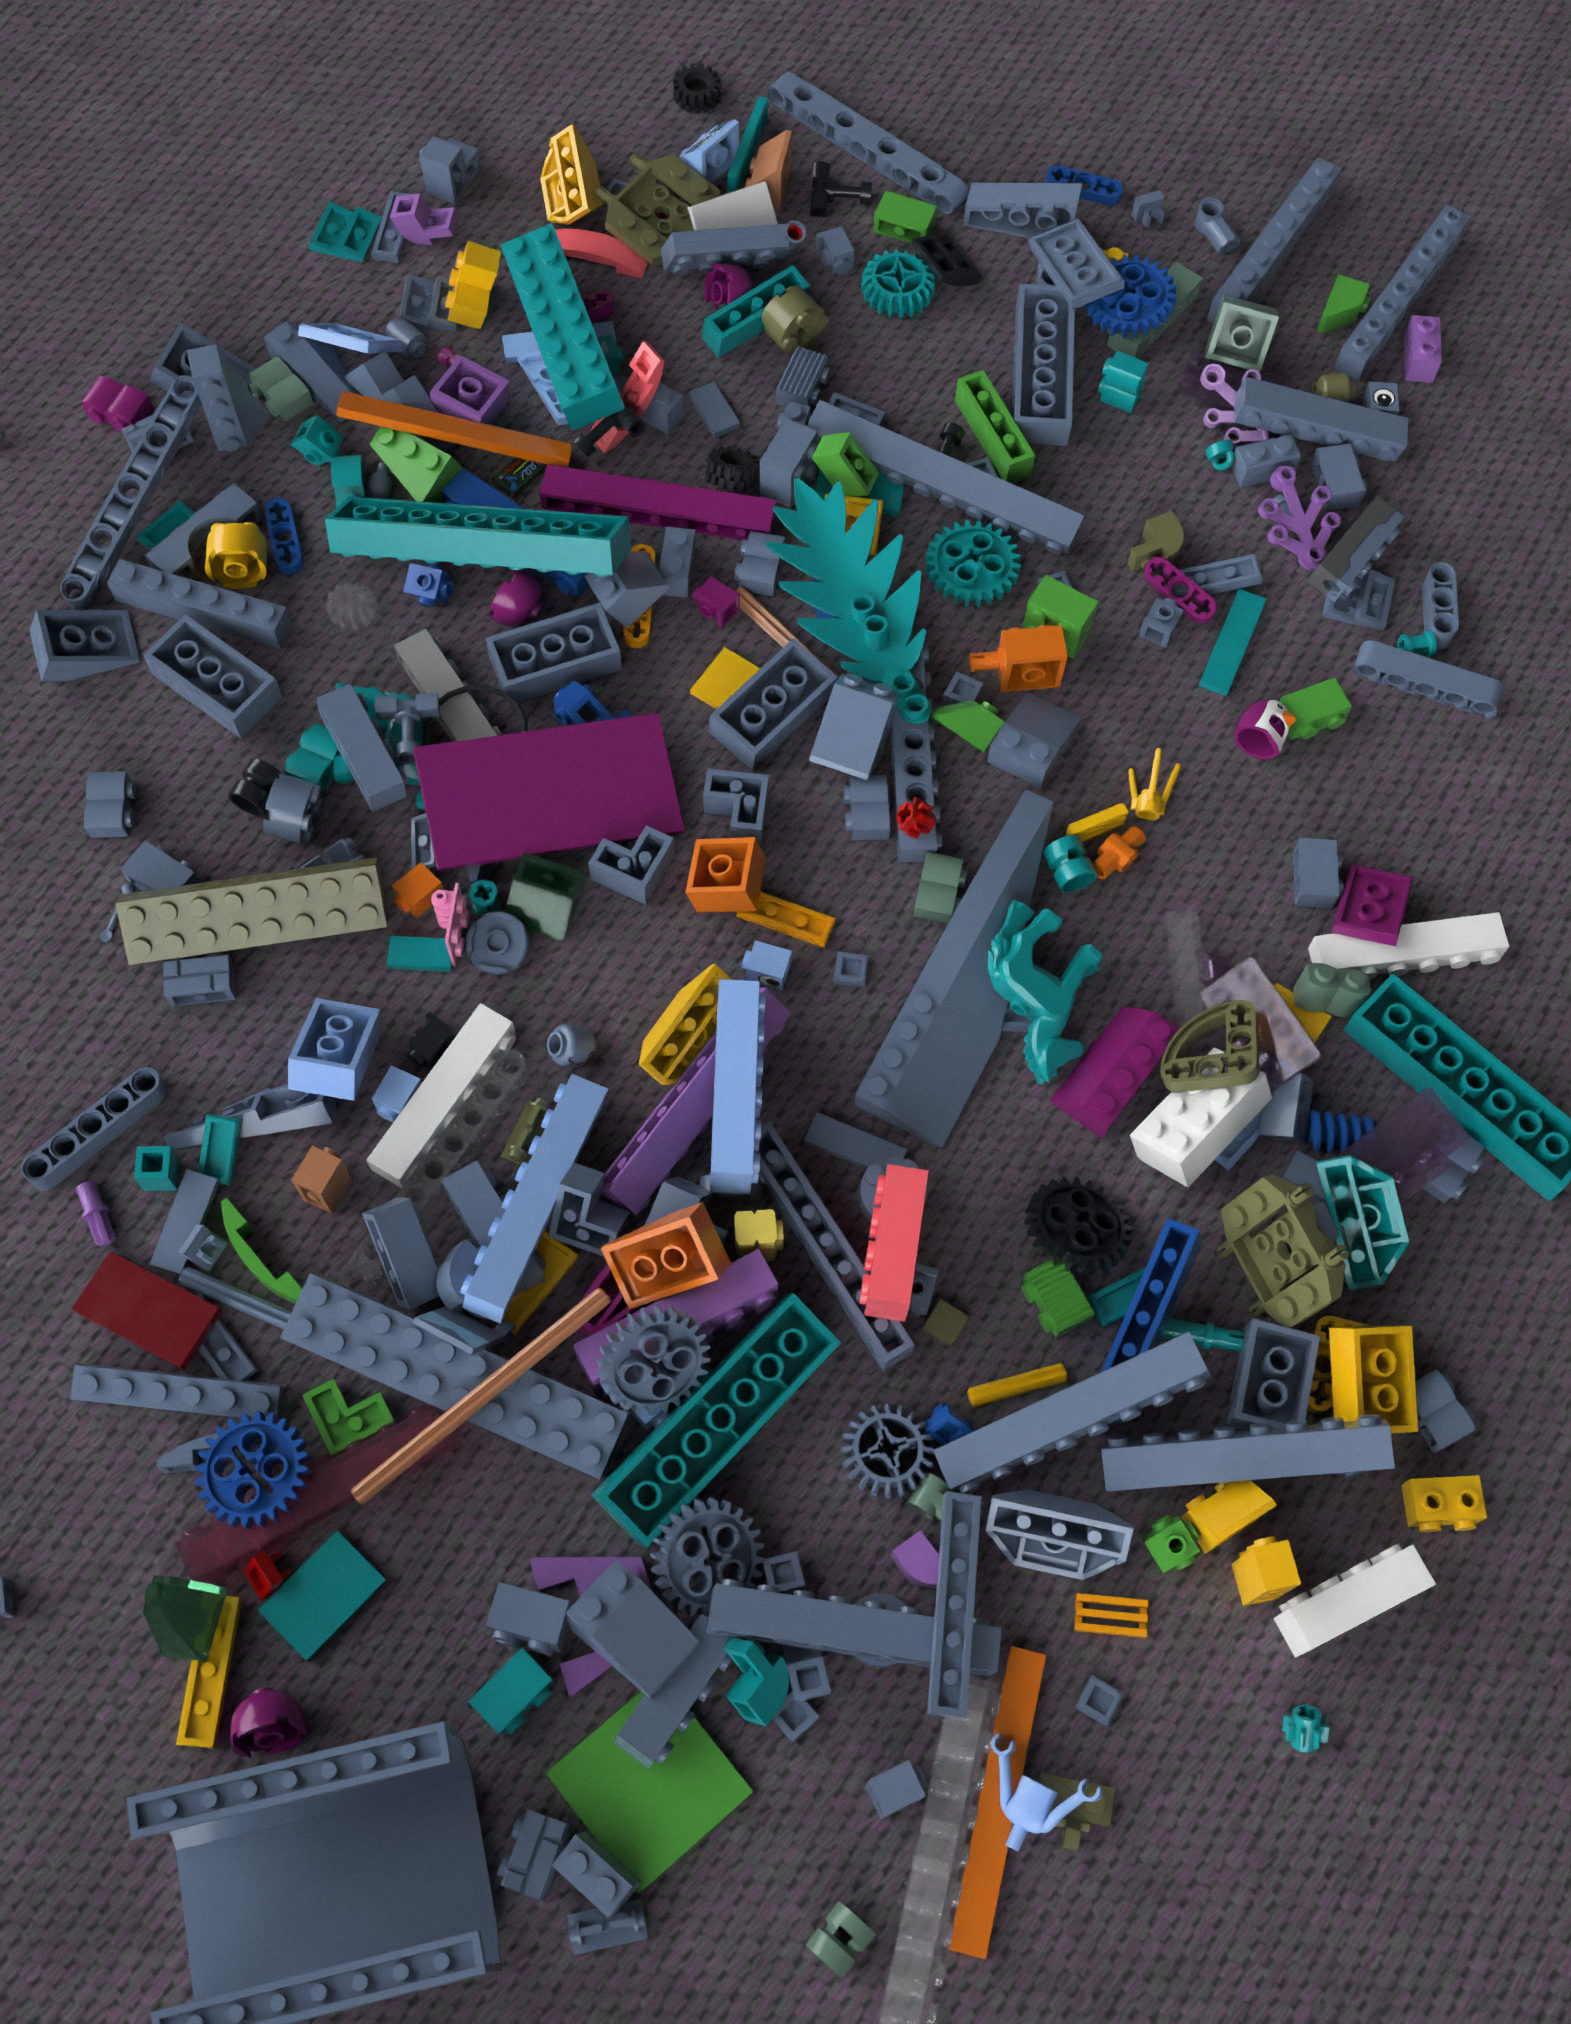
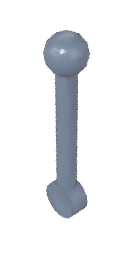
M130 883L124 884L122 886V894L133 893L134 886ZM116 909L107 929L100 933V938L104 942H110L113 939L112 932L118 921Z

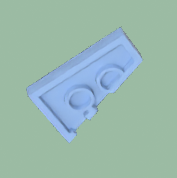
M541 352L517 354L520 366L557 425L568 424Z

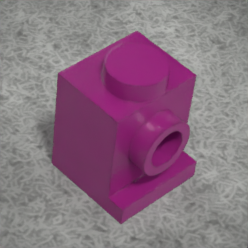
M712 576L704 584H699L693 592L692 598L697 601L700 613L708 619L715 618L717 620V627L723 629L740 610V594Z

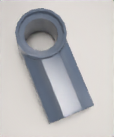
M1212 197L1205 198L1199 205L1194 226L1199 232L1207 236L1218 254L1224 255L1239 246L1240 238L1223 215L1224 206L1222 202Z

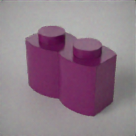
M99 376L81 401L86 411V416L90 420L98 424L102 421L109 423L119 432H122V428L131 424L136 425V422L147 418L154 408L148 394L131 386L122 385L104 376Z

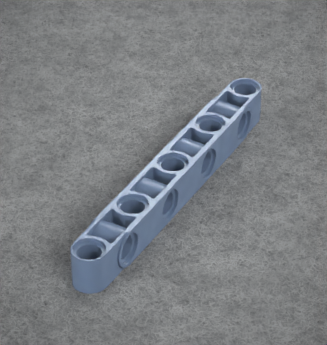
M785 72L767 88V97L774 106L929 204L936 205L937 209L946 215L952 214L968 198L969 189L960 178L795 74Z
M180 376L172 383L75 554L60 586L63 598L70 608L82 610L91 604L100 587L108 578L188 433L192 421L201 406V401L191 376ZM184 391L194 392L190 397H182L180 395ZM159 439L167 441L165 445L160 447L153 445ZM130 489L139 490V493L135 496L125 495ZM104 538L112 540L106 547L98 546V542ZM74 589L84 590L83 594L78 598L69 596Z

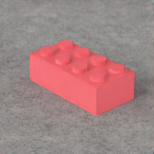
M887 1164L886 1174L878 1175L874 1205L880 1206V1208L874 1207L869 1233V1238H875V1241L869 1240L864 1266V1271L871 1272L870 1275L864 1274L859 1300V1304L866 1305L864 1316L906 1321L911 1300L929 1170Z

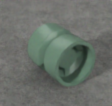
M838 1901L825 1917L827 1926L825 1928L818 1927L805 1943V1946L843 1979L856 1962L854 1956L856 1951L864 1952L876 1934L851 1910ZM840 1927L852 1937L847 1946L843 1945L833 1936Z

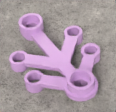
M1218 364L1207 365L1200 377L1201 384L1206 389H1215L1226 401L1235 407V395L1237 392L1224 381V369ZM1255 369L1247 370L1242 377V383L1247 376H1253L1255 379L1261 380L1260 373ZM1207 376H1213L1216 382L1208 381ZM1210 408L1203 417L1204 424L1209 428H1215L1219 423H1235L1233 422L1234 411H1220L1217 408ZM1208 415H1215L1217 421H1210ZM1232 427L1227 430L1224 440H1230L1229 434H1235L1238 440L1232 442L1234 446H1237L1239 443H1254L1270 439L1269 434H1275L1277 438L1284 435L1259 428L1252 431H1241L1236 427Z

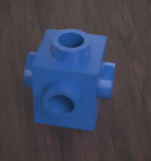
M410 563L403 592L418 598L417 603L435 607L436 602L447 605L448 598L451 597L454 590V576L444 571L445 566L437 563H427L426 566Z

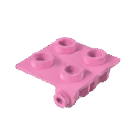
M455 883L454 891L438 890L431 897L438 924L441 928L447 929L445 943L452 966H456L457 956L463 957L465 939L461 938L462 928H468L470 921V910L466 909V896L462 895L459 883Z

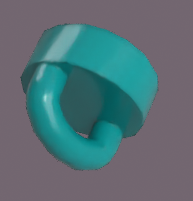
M1227 439L1216 442L1205 450L1208 462H1211L1218 471L1226 470L1234 461L1235 448L1232 440ZM1227 457L1224 463H1219V459Z

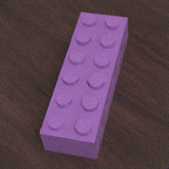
M757 1249L732 1262L718 1280L662 1298L644 1309L648 1314H652L655 1305L660 1307L663 1314L669 1305L674 1308L676 1313L684 1310L689 1318L692 1316L706 1333L705 1339L710 1344L715 1340L713 1335L725 1329L727 1333L739 1329L745 1324L744 1319L753 1314H756L757 1317L764 1316L774 1306V1303L778 1302V1282L760 1250ZM640 1310L632 1314L635 1319L640 1317ZM627 1317L618 1321L625 1326L629 1323ZM616 1323L573 1344L577 1360L596 1397L602 1393L605 1397L609 1396L601 1386L602 1382L597 1375L601 1370L597 1364V1359L604 1357L599 1349L600 1346L611 1344L606 1334L612 1333L617 1335L619 1332L615 1325ZM654 1336L650 1337L646 1342L652 1340ZM631 1348L632 1350L641 1352L636 1348ZM635 1365L629 1367L626 1371L632 1369Z

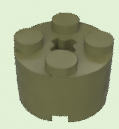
M790 286L785 289L788 293L782 297L777 294L771 299L761 317V322L764 324L763 331L787 354H793L797 346L805 347L806 350L812 349L815 344L814 340L829 322V317L825 314V311L801 287Z

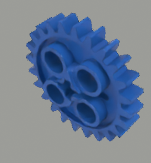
M1124 255L1123 262L1120 263L1115 258H1112L1113 266L1124 279L1125 288L1085 304L1087 316L1093 317V325L1101 323L1102 332L1110 328L1111 336L1120 331L1122 332V338H1125L1128 332H1132L1134 338H1137L1138 331L1141 330L1145 335H1149V327L1158 330L1159 321L1167 323L1168 315L1173 314V306L1176 305V285L1173 284V275L1167 276V267L1159 270V261L1150 265L1149 257L1140 262L1138 255L1134 256L1133 261H1129L1127 256Z
M256 1411L252 1420L248 1414L243 1412L241 1414V1423L238 1424L232 1418H228V1430L225 1431L217 1426L215 1428L219 1436L217 1440L205 1439L211 1448L209 1451H199L198 1455L205 1459V1464L195 1466L194 1469L202 1473L203 1477L198 1478L194 1483L201 1488H206L198 1495V1498L203 1501H209L205 1509L211 1513L217 1511L216 1519L221 1522L228 1519V1525L234 1528L241 1522L242 1527L247 1530H251L255 1520L257 1526L265 1528L266 1517L278 1523V1511L282 1509L291 1514L292 1510L288 1503L291 1500L296 1502L302 1501L296 1492L298 1488L308 1489L309 1487L301 1479L302 1476L312 1474L311 1469L303 1466V1463L311 1460L312 1456L307 1452H301L308 1446V1442L303 1438L297 1439L301 1432L296 1427L290 1428L291 1423L283 1418L278 1422V1416L274 1413H270L265 1419V1415L260 1411ZM262 1437L261 1447L257 1451L251 1452L253 1441ZM236 1447H239L246 1459L255 1464L256 1471L273 1487L272 1493H268L262 1482L252 1476V1470L234 1453ZM234 1462L235 1468L232 1474L228 1477H223L224 1468L229 1463ZM284 1462V1470L281 1475L272 1478L273 1468L277 1464ZM256 1487L255 1498L249 1503H245L244 1497L247 1491Z

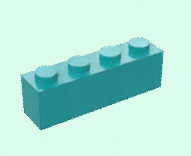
M792 265L706 317L701 338L717 358H720L763 331L764 324L761 322V317L764 309L777 294L782 297L788 293L785 289L790 286H799L808 294L810 285Z

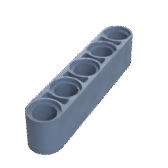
M1365 641L1361 644L1353 668L1354 674L1358 677L1363 675L1369 677L1370 681L1386 686L1391 684L1397 686L1398 690L1414 695L1419 693L1427 696L1426 699L1445 705L1447 702L1456 705L1458 709L1473 714L1475 712L1485 714L1486 718L1494 717L1497 714L1504 689L1503 684L1494 678L1377 641Z
M144 1067L133 1072L27 1156L21 1166L23 1176L37 1190L46 1191L58 1185L165 1098L167 1087L157 1071L153 1068ZM155 1082L152 1089L143 1091L145 1085ZM128 1103V1107L124 1111L116 1112L120 1105ZM102 1125L98 1132L89 1134L94 1126ZM75 1146L70 1154L63 1156L66 1148ZM48 1167L43 1176L35 1177L40 1169Z

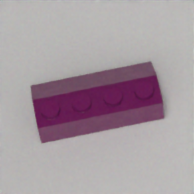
M1122 1006L1051 1098L1050 1102L1104 1139L1160 1065L1169 1042L1179 1028L1156 1012Z

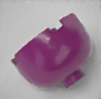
M714 263L711 265V267H714L713 270L707 271L705 276L706 303L712 301L716 311L719 310L717 304H725L726 306L755 288L748 273L737 264Z
M525 569L512 570L510 572L514 577L511 581L505 580L489 608L492 611L487 614L488 617L505 626L512 627L523 625L529 618L532 620L537 618L543 607L539 603L542 594L541 586L537 579Z
M270 1687L257 1689L251 1696L247 1697L236 1707L230 1723L232 1749L235 1754L245 1758H251L250 1751H259L272 1746L274 1747L264 1757L295 1748L301 1743L300 1735H307L305 1716L297 1700L292 1695Z

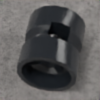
M256 758L250 759L242 772L243 779L237 780L228 794L230 801L245 812L257 817H263L267 812L265 808L271 787L276 778L280 779L279 774L281 772L266 761Z

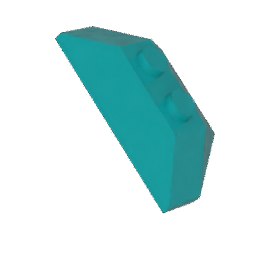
M1352 1155L1317 1161L1316 1165L1329 1215L1338 1231L1336 1237L1337 1246L1344 1245L1347 1247L1341 1253L1349 1251V1257L1344 1259L1346 1264L1345 1277L1349 1291L1383 1285L1409 1244V1236L1394 1177Z

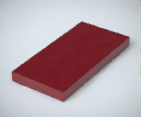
M111 1251L71 1309L80 1316L183 1371L223 1312L219 1307Z

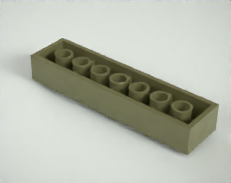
M378 857L121 894L115 902L128 965L385 928L389 920Z

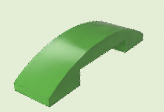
M225 1198L221 1202L224 1225L230 1241L240 1258L265 1287L284 1300L296 1304L302 1288L288 1271L277 1280L243 1240L253 1231L228 1198Z

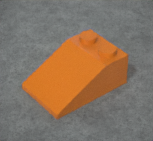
M703 1202L666 1215L601 1247V1251L629 1309L718 1280L731 1265Z

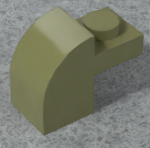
M1171 510L1146 520L1142 534L1146 543L1131 548L1127 564L1132 572L1141 569L1144 571L1146 563L1154 557L1165 558L1172 565L1176 563L1184 540V532L1180 522Z

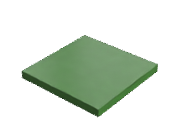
M642 1691L546 1772L595 1839L642 1881L636 1889L638 1895L753 1793V1790L695 1717H693L683 1733L676 1729L669 1740L674 1744V1747L662 1764L655 1760L650 1769L615 1745L613 1742L617 1734L645 1694Z

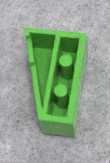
M380 426L370 442L375 452L412 497L419 502L443 503L441 490L463 469L452 456L408 432Z

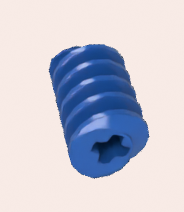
M1317 1110L1309 1112L1305 1146L1312 1142L1314 1152H1318L1322 1143H1325L1327 1153H1332L1335 1145H1339L1340 1155H1345L1348 1146H1350L1355 1157H1358L1361 1148H1365L1366 1158L1372 1157L1378 1138L1376 1120L1372 1122L1370 1117L1363 1116L1359 1121L1357 1115H1350L1346 1120L1343 1113H1337L1333 1118L1330 1112H1323L1320 1117Z

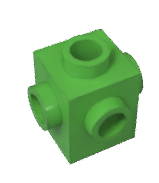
M1169 1515L1158 1519L1151 1525L1153 1530L1141 1537L1163 1573L1173 1567H1176L1177 1570L1187 1567L1196 1560L1194 1555L1200 1552L1195 1544L1196 1541L1200 1540V1537L1189 1520L1183 1523L1178 1516L1171 1519ZM1177 1538L1176 1545L1170 1547V1541Z

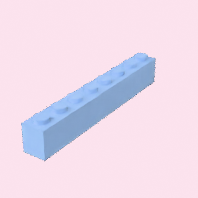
M571 1074L567 1085L563 1083L559 1085L553 1100L557 1102L554 1111L551 1109L547 1110L541 1127L545 1130L541 1137L535 1135L530 1145L528 1154L532 1155L528 1164L522 1162L517 1172L515 1181L519 1182L515 1191L509 1189L501 1208L506 1209L502 1219L495 1217L488 1236L492 1237V1240L488 1247L482 1245L474 1262L478 1266L474 1276L468 1274L462 1285L460 1293L465 1295L462 1308L501 1324L553 1214L560 1182L572 1164L577 1162L602 1109L608 1088L574 1074Z

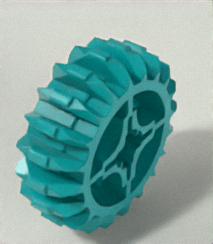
M897 249L893 253L885 250L882 256L875 254L873 261H868L862 273L861 290L864 301L869 302L870 310L877 308L879 315L887 311L889 319L893 313H896L901 320L904 313H907L912 318L914 311L921 314L924 307L929 306L935 294L936 279L933 271L924 259H919L918 253L909 255L908 250L904 253H899Z

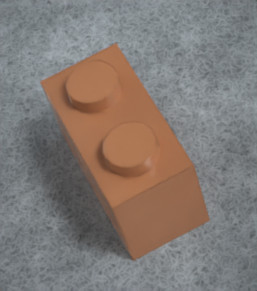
M311 1146L291 1181L304 1201L333 1214L349 1187L352 1178L347 1171L348 1167L343 1163L342 1156L338 1152L328 1147H324L321 1150Z

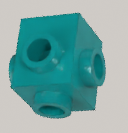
M316 415L301 424L290 445L299 451L308 462L320 466L328 461L331 463L333 456H339L341 452L339 446L344 437L336 431L333 425Z

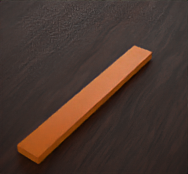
M346 391L341 392L336 413L338 417L542 464L569 466L572 444Z
M1010 1646L991 1737L992 1741L996 1734H1003L999 1742L1001 1751L1007 1750L1012 1740L1016 1741V1751L1010 1756L1012 1796L1023 1775L1046 1659L1045 1654ZM991 1741L948 1946L949 1950L986 1959L1008 1850V1846L1005 1844L1013 1825L1001 1808L999 1756L993 1751Z

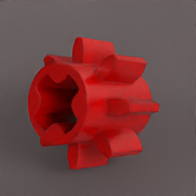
M914 797L912 803H903L897 812V822L900 824L898 829L905 832V835L915 839L919 838L920 833L928 834L936 822L935 814L932 812L934 806L927 804V801Z

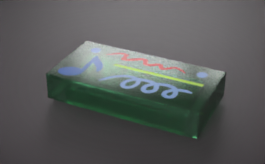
M515 457L492 478V483L514 500L545 472L547 464Z

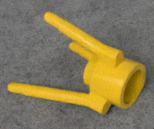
M1157 748L1155 751L1149 789L1142 790L1139 796L1134 769L1130 768L1128 770L1132 799L1130 809L1136 811L1135 815L1138 818L1157 820L1160 818V815H1164L1166 803L1181 768V764L1176 763L1163 795L1160 797L1156 787L1161 762V748Z

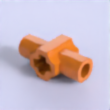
M1131 826L1122 836L1112 833L1105 840L1097 853L1100 857L1092 863L1098 878L1106 879L1115 869L1120 873L1124 872L1138 857L1139 851L1137 848L1146 841L1145 834L1138 827Z

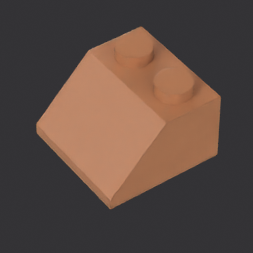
M790 130L782 132L759 146L757 158L752 157L750 174H752V177L747 178L745 187L766 181L773 209L780 211L791 171L792 131Z

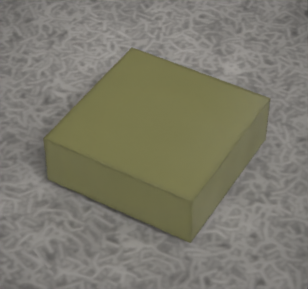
M940 1299L922 1329L952 1347L969 1320V1316Z

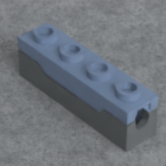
M1376 496L1307 581L1324 595H1327L1333 602L1342 593L1348 596L1359 583L1354 578L1358 576L1362 579L1373 566L1369 560L1373 559L1376 562L1387 548L1383 543L1386 541L1390 544L1401 530L1397 526L1404 516L1398 511L1396 512L1393 507L1379 496Z

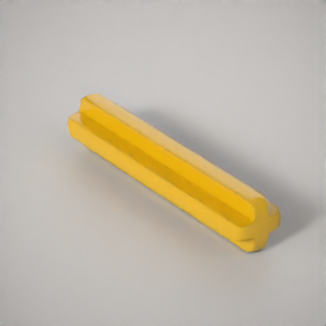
M1062 1363L1054 1364L971 1387L967 1391L968 1399L972 1407H978L1064 1383L1067 1380V1372Z

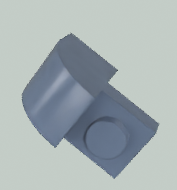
M466 1239L451 1249L437 1273L436 1285L438 1294L442 1302L450 1310H453L461 1303L463 1304L465 1295L460 1293L467 1275L471 1274L474 1276L478 1268L474 1262L479 1249ZM467 1310L471 1315H473V1316H475V1317H477V1318H482L483 1320L488 1319V1318H485V1317H483V1316H481V1315H478V1314H476V1313H473V1312Z

